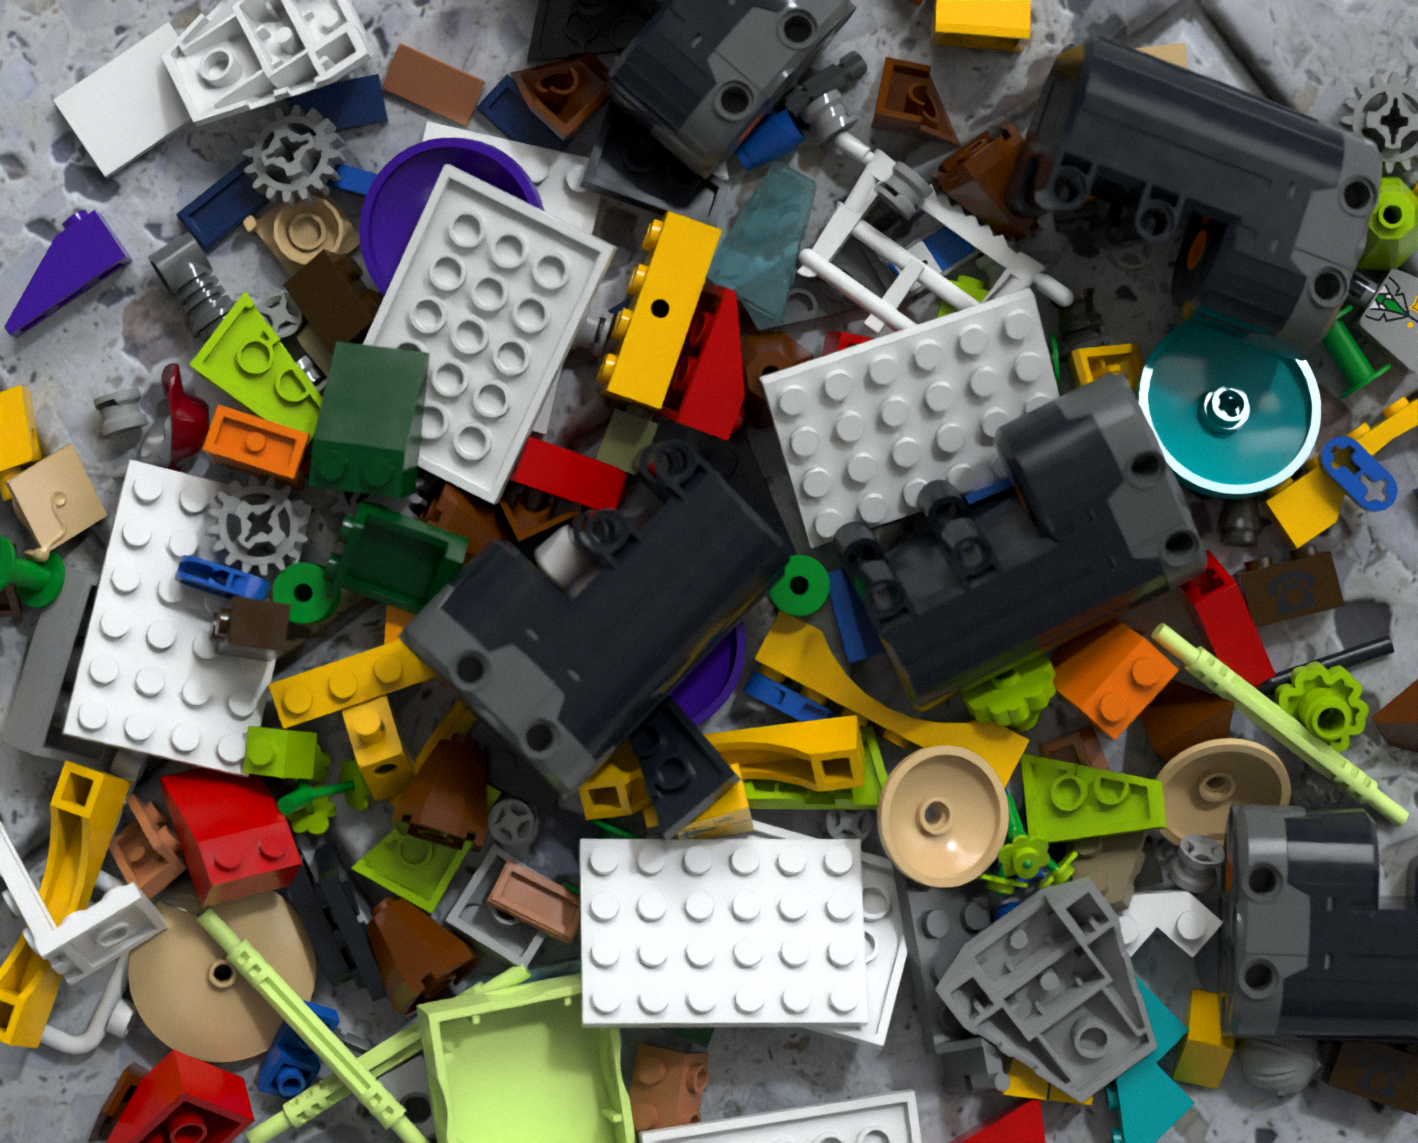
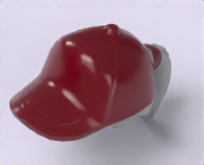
M171 363L164 367L161 375L164 398H160L157 402V418L144 437L140 459L135 461L181 472L183 461L194 457L203 449L210 429L209 406L203 399L184 392L180 367L178 363ZM128 463L119 466L113 472V480L124 479Z

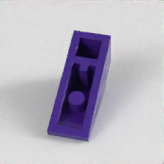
M84 209L70 216L62 223L65 230L55 236L4 326L9 335L16 338L20 337L133 261L101 213L93 210L88 214Z

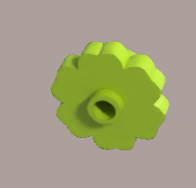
M1042 653L967 690L962 698L968 712L975 717L977 722L986 723L994 719L996 725L1000 727L1007 726L1011 731L1023 732L1033 728L1039 722L1041 710L1048 705L1049 700L1056 693V688L1052 681L1056 676V672L1050 659Z
M1314 661L1306 666L1296 667L1291 673V684H1282L1276 688L1274 703L1304 725L1315 738L1323 740L1337 752L1347 750L1350 743L1349 735H1358L1364 731L1365 719L1369 713L1368 705L1360 698L1362 684L1340 665L1327 670L1320 662Z

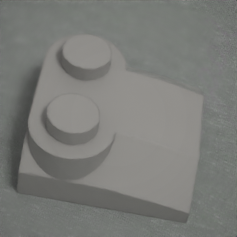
M494 843L443 924L465 942L501 965L511 968L514 965L520 967L523 964L526 969L547 933L486 904L507 859L537 874L539 873L504 852L498 844Z

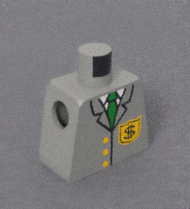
M1390 268L1382 274L1376 284L1359 272L1354 271L1346 298L1360 306L1361 310L1352 322L1351 327L1406 375L1415 373L1418 369V278L1398 269Z

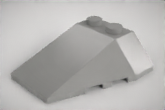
M1089 876L1038 890L964 944L935 988L938 995L964 1028L990 1041L1000 1051L1009 1057L1013 1056L1033 1069L1034 1073L1081 1103L1158 1048L1133 972L1132 961L1122 936L1118 915Z

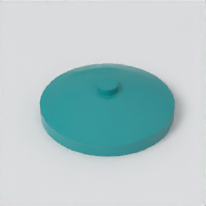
M1186 322L1169 332L1157 344L1144 362L1138 376L1135 389L1136 399L1156 435L1169 467L1175 475L1177 482L1195 492L1223 499L1248 498L1268 492L1286 481L1301 467L1316 442L1321 421V400L1316 379L1306 360L1302 362L1297 359H1289L1194 323Z

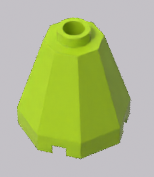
M1381 177L1378 204L1373 210L1368 225L1365 249L1355 270L1386 271L1390 268L1397 269L1418 250V197L1400 177ZM1383 214L1387 217V222L1384 220Z

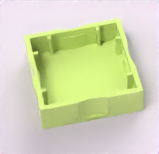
M581 973L416 1005L437 1143H636L630 1098L621 1074L619 1028H582Z

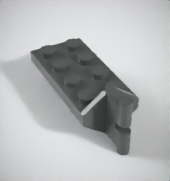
M892 863L926 1055L942 1053L946 1075L942 1082L943 1090L947 1094L1003 1092L1008 1090L1010 1078L1006 1073H1003L998 1047L979 1034L975 1035L964 1028L935 990L964 944L991 925L992 919L985 880L975 878L960 886L932 887L911 880Z

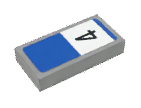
M942 223L903 247L943 277L982 253ZM885 259L881 263L894 283L902 270ZM916 281L904 298V301L910 300L925 290L926 287Z

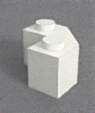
M1181 887L1134 891L1129 908L1116 912L1130 957L1151 933L1158 928L1193 958L1223 924L1216 915Z

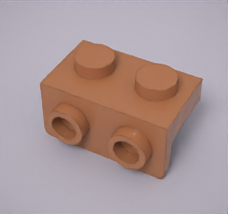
M132 794L126 801L136 819L111 839L108 848L128 885L134 882L150 900L157 893L165 890L171 881L188 867L179 853L181 845L178 837L166 826L169 820L164 812L153 801L145 805L135 794Z
M648 1042L638 1043L629 1095L635 1138L639 1139L638 1132L701 1122L699 1112L702 1093L709 1078L707 1067L708 1053L700 1051L686 1052Z

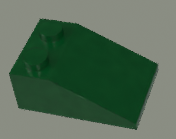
M336 341L313 437L308 486L393 498H403L415 494L430 353Z

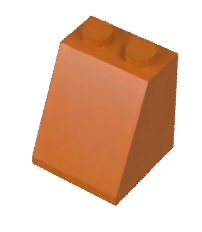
M1117 618L1111 619L1063 643L1049 658L1056 672V676L1052 680L1056 693L1099 733L1113 740L1120 736L1179 671L1174 664L1144 637Z

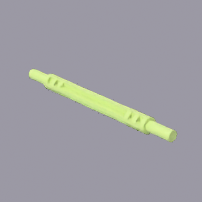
M1164 623L1159 624L1155 628L1151 638L1184 662V669L1223 699L1235 702L1234 708L1357 803L1368 804L1396 827H1400L1405 823L1409 813L1377 789L1378 783L1326 742L1312 736L1304 725L1203 647L1195 648Z
M208 908L196 921L228 954L225 959L275 1009L357 1097V1100L369 1110L372 1116L376 1117L386 1130L390 1127L404 1143H430L404 1115L407 1110L395 1100V1097L383 1087L384 1085L363 1066L275 972V969L251 946L252 944L247 939L241 941L211 908Z
M523 964L520 967L514 965L485 984L479 981L456 997L519 985L532 977L528 967L525 969ZM419 1020L357 1059L377 1079L423 1050ZM332 1073L284 1103L282 1111L246 1133L250 1143H266L293 1125L299 1128L353 1093Z

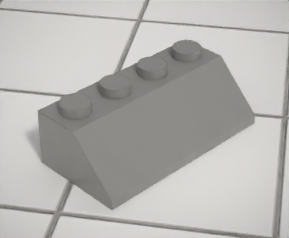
M64 565L65 581L61 593L52 604L41 609L2 742L32 755L64 762L67 760L107 771L114 747L62 735L100 579V574Z

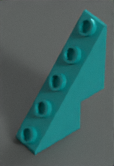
M1136 975V982L1142 995L1158 1048L1104 1086L1108 1111H1116L1118 1128L1110 1130L1111 1143H1155L1195 1104L1156 1064L1189 1029Z

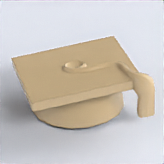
M316 191L313 193L314 204L311 206L302 198H298L295 209L289 208L282 201L258 220L249 215L243 221V229L247 233L257 232L283 268L292 277L323 249L343 255L344 253L349 254L360 246L358 230L330 194L325 196Z
M72 443L67 444L5 482L13 498L12 503L15 515L22 525L29 529L38 547L24 551V555L29 561L39 563L47 561L51 550L108 516Z

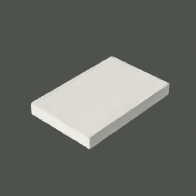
M169 22L53 100L107 179L193 121L161 57L179 38Z

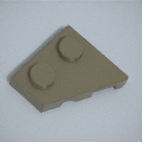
M1148 831L1067 842L1068 853L1073 851L1078 853L1076 858L1070 863L1075 869L1072 873V880L1089 876L1115 912L1128 909L1135 890V877L1141 872L1146 856L1142 849Z

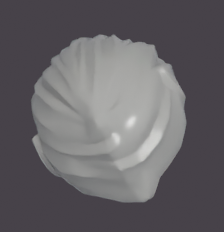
M1242 1038L1236 1053L1247 1083L1260 1088L1266 1094L1285 1096L1286 1093L1301 1091L1322 1068L1324 1062L1317 1041Z

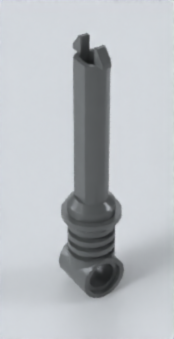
M187 232L148 256V259L168 292L172 296L180 295L176 301L180 306L186 305L183 309L184 313L187 316L192 315L189 319L192 324L190 332L194 338L201 337L202 341L206 343L237 301L231 300L229 295L222 296L225 289L222 285L216 286L219 280L215 275L210 276L213 270L207 257L193 236ZM313 439L306 447L301 464L312 456ZM300 467L298 472L303 480H306L307 476Z

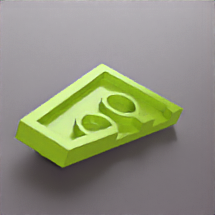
M244 291L189 364V369L254 416L308 433L310 435L308 446L314 437L323 397L302 368L293 360L280 342L276 332L271 325L267 324L255 307V303L247 292Z
M873 726L860 728L865 751L864 786L816 792L800 785L777 780L742 779L750 809L878 810L880 795L888 777Z
M1022 754L1021 766L1028 836L1030 838L1043 836L1050 845L1167 828L1162 781Z
M488 783L487 817L502 792ZM401 822L399 830L393 829L351 869L433 914L473 842L465 841L462 850L451 849L408 835L409 825Z

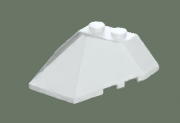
M221 0L206 17L201 13L161 57L193 122L199 127L332 84L371 59L375 47L350 0Z

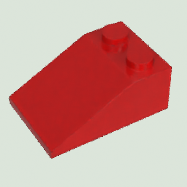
M704 282L662 407L653 413L728 441L731 432L735 433L739 429L745 413V408L742 406L745 392L737 297L734 290Z
M197 768L159 778L158 781L201 907L291 886L302 862L287 820L279 811L278 805L260 775L249 774L248 778H242L209 769Z
M173 1049L142 1078L106 1143H231L255 1121L244 1078Z

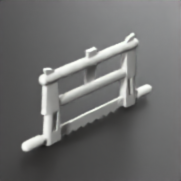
M842 131L835 136L834 143L837 148L858 163H864L867 166L845 203L837 201L836 211L813 249L806 248L799 253L798 259L803 266L797 271V274L806 278L820 277L870 313L864 325L875 333L879 334L885 325L895 332L917 325L897 310L916 281L958 311L1027 289L1032 283L1037 286V290L1058 305L1067 307L1072 304L1074 300L1073 292L1050 275H1044L1043 271L1046 268L1041 263L1021 251L1016 253L1010 249L1003 235L994 237L989 224L980 227L975 215L965 217L960 204L951 207L947 195L937 196L933 185L930 184L933 193L927 199H920L916 206L1006 269L981 303L863 220L880 198L875 193L874 188L879 182L887 181L892 176V167L896 162L879 149L872 153L871 148L848 132ZM851 235L902 270L882 299L831 263Z

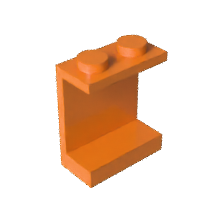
M217 405L203 447V451L215 464L249 475H255L265 480L271 476L274 477L275 483L284 486L289 485L291 488L302 492L306 480H303L298 471L301 467L308 477L311 465V458L301 464L310 438L308 433Z

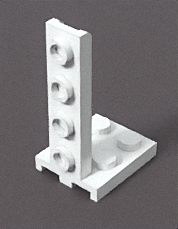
M0 820V877H3L9 888L2 892L4 899L16 917L22 914L26 920L28 927L23 929L22 932L35 954H40L44 960L47 959L52 968L58 974H62L70 986L168 928L160 911L134 882L127 886H118L111 889L103 896L102 901L85 911L80 910L71 913L57 927Z

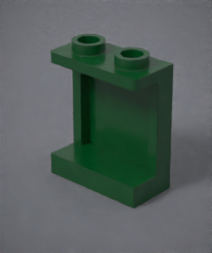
M361 500L356 516L353 517L346 514L337 538L338 542L344 543L341 554L332 552L327 563L323 579L329 580L331 583L326 598L335 600L339 589L342 588L417 615L460 571L469 538Z

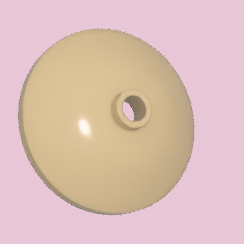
M1215 739L1184 750L1171 759L1155 779L1162 781L1167 828L1158 830L1176 846L1180 845L1181 839L1185 836L1197 834L1210 837L1223 847L1225 827L1231 805H1289L1291 785L1284 764L1276 754L1265 746L1244 739Z
M949 745L926 747L903 759L887 778L880 795L877 811L880 840L894 866L915 882L941 888L960 886L974 880L985 872L995 861L999 849L1004 844L1009 822L1006 792L994 769L974 752ZM928 807H931L933 818L928 823L925 820V811Z

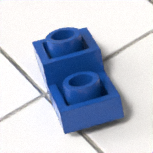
M303 1000L319 1019L334 1032L340 1023L337 1010ZM285 1020L280 1025L268 1051L257 1082L258 1091L291 1100L308 1089L320 1071L321 1066L318 1055Z

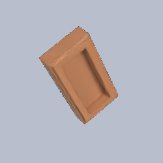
M507 859L486 904L570 945L580 926V895Z

